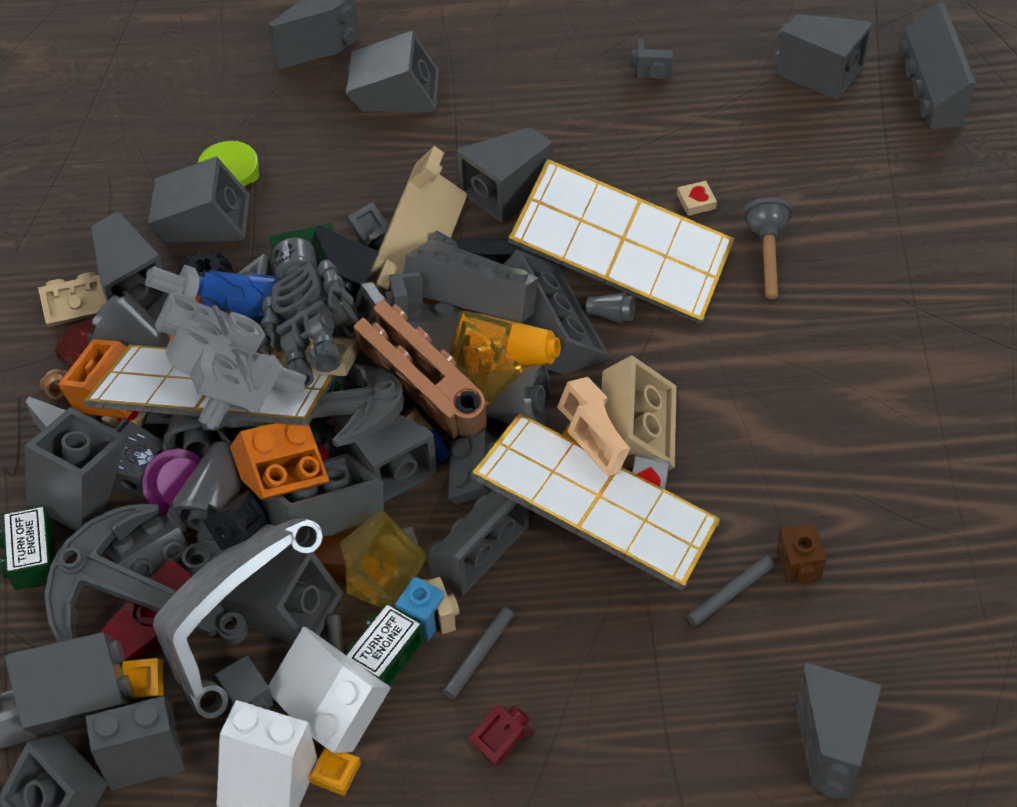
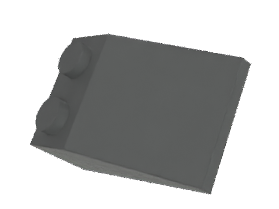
M301 0L268 23L275 67L279 70L340 53L359 39L355 0Z

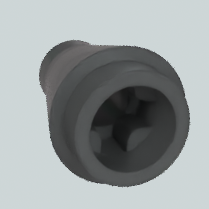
M626 292L596 297L589 296L586 303L587 315L597 316L624 324L625 321L631 322L635 313L634 296H627Z

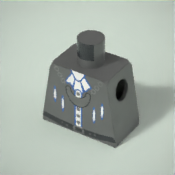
M123 418L115 431L127 436V442L112 490L144 497L142 489L143 473L152 458L163 452V440L130 420Z

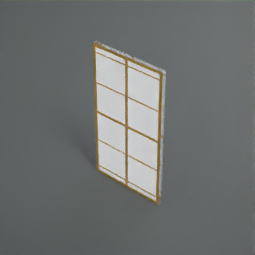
M549 159L543 164V169L512 232L508 236L509 243L698 324H701L705 319L706 310L735 239Z
M129 345L84 399V407L200 416L210 397L198 394L191 376L176 369L169 362L166 355L168 350L166 347ZM313 374L314 380L312 384L298 394L272 387L259 412L231 404L224 419L308 426L336 375Z
M521 413L515 416L514 421L477 467L472 470L470 478L681 591L687 586L688 578L715 528L719 526L720 518L621 467L619 474L608 476L578 443Z

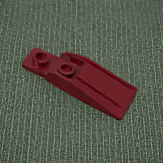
M168 560L150 579L178 591L192 575L174 560ZM127 601L101 630V632L120 642L124 652V661L143 660L161 646L153 628V621L158 612Z

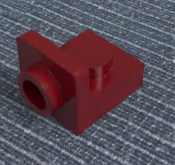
M497 704L468 739L494 764L500 765L524 736L531 738L535 731L527 725L530 718L518 707L512 705L511 708Z

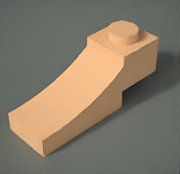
M589 377L568 381L557 406L571 422L567 432L608 476L619 474L630 447L618 434L607 415L605 404L608 397Z

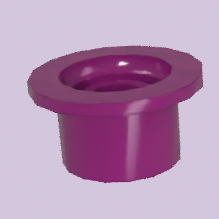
M184 449L165 450L154 456L145 467L142 477L143 495L149 504H158L160 514L167 515L169 505L197 467L201 458L195 453Z

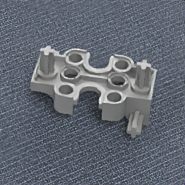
M184 265L179 275L154 266L152 269H148L145 285L169 293L163 309L155 322L158 333L163 332L175 336L167 345V358L176 369L191 376L198 394L210 397L199 417L200 422L205 423L210 429L219 427L231 404L259 412L272 387L295 394L303 392L306 375L282 367L279 360L273 354L271 356L256 353L265 337V333L258 323L232 311L228 315L226 312L220 311L218 306L213 305V307H209L195 302L200 281L195 268Z

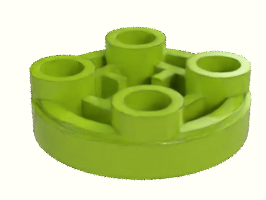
M239 141L216 143L203 151L198 159L199 163L217 156L243 187L257 181L259 178V164L256 152L249 145Z

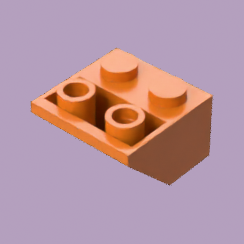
M93 339L58 384L72 408L83 414L126 419L129 417L137 405L84 400L125 351L127 346L113 340Z
M296 418L240 431L230 446L241 480L261 500L329 482L307 419Z

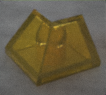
M469 311L460 312L449 354L456 362L454 366L483 393L485 405H488L524 371L507 351L512 323Z
M378 511L340 542L346 565L347 594L380 608H383L386 603L395 607V603L412 579L417 577L428 557L384 511Z

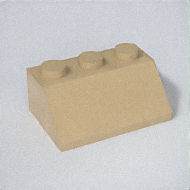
M632 355L602 371L601 391L608 397L605 404L607 415L618 434L630 447L622 467L633 468L635 456L639 454L670 461L669 470L675 468L677 386Z

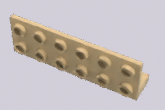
M433 146L415 163L366 280V283L373 282L383 297L385 292H389V275L404 274L406 254L428 242L429 235L436 230L451 238L466 200L467 193L440 175L442 170L440 162L444 152L436 146Z

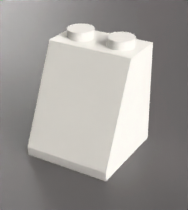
M236 700L220 733L217 807H299L310 783L309 776L318 760L309 723Z

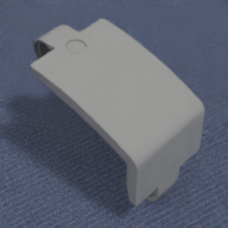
M298 517L277 526L268 523L261 526L249 539L223 550L204 565L156 614L153 628L175 680L183 687L191 707L204 718L212 719L220 716L227 708L228 697L225 690L217 683L207 679L201 680L198 666L187 642V637L222 599L287 546L301 553H310L316 550L322 541V529L314 521ZM302 526H307L309 538L304 544L298 545L295 538L296 532ZM211 690L216 691L215 702L210 707H201L200 700L204 693Z

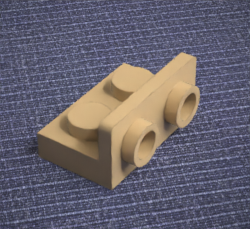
M94 272L80 274L76 280L67 282L63 279L51 280L46 282V286L38 288L45 322L48 327L95 317L106 303L99 275H96Z

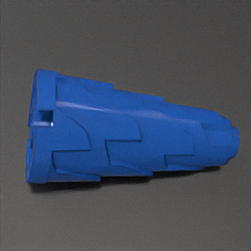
M211 270L205 273V277L199 276V288L196 296H201L200 302L206 306L213 307L215 305L219 307V310L229 313L232 311L261 324V320L264 318V313L262 312L263 300L267 296L272 295V287L279 280L276 276L243 275ZM278 314V318L281 320V324L287 321Z

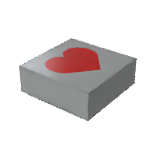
M637 454L632 472L665 489L670 461Z

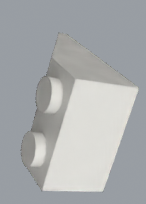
M307 627L302 628L268 685L272 697L288 715L308 722L312 738L333 753L354 751L391 689L387 684Z

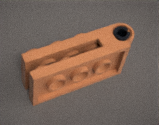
M382 299L373 307L376 322L371 325L366 319L361 318L353 326L360 351L376 366L392 372L401 382L403 392L453 439L457 435L463 438L473 437L486 430L487 416L483 393L454 366L456 362L444 349L438 351L430 344L432 339L421 327L418 326L415 329L407 322L408 317L399 306L394 304L391 307Z

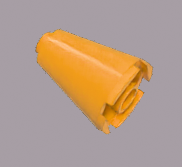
M485 314L474 315L470 318L465 334H471L470 345H464L465 364L471 377L531 365H549L554 362L555 357L559 356L561 350L560 340L558 337H555L554 332L551 330Z

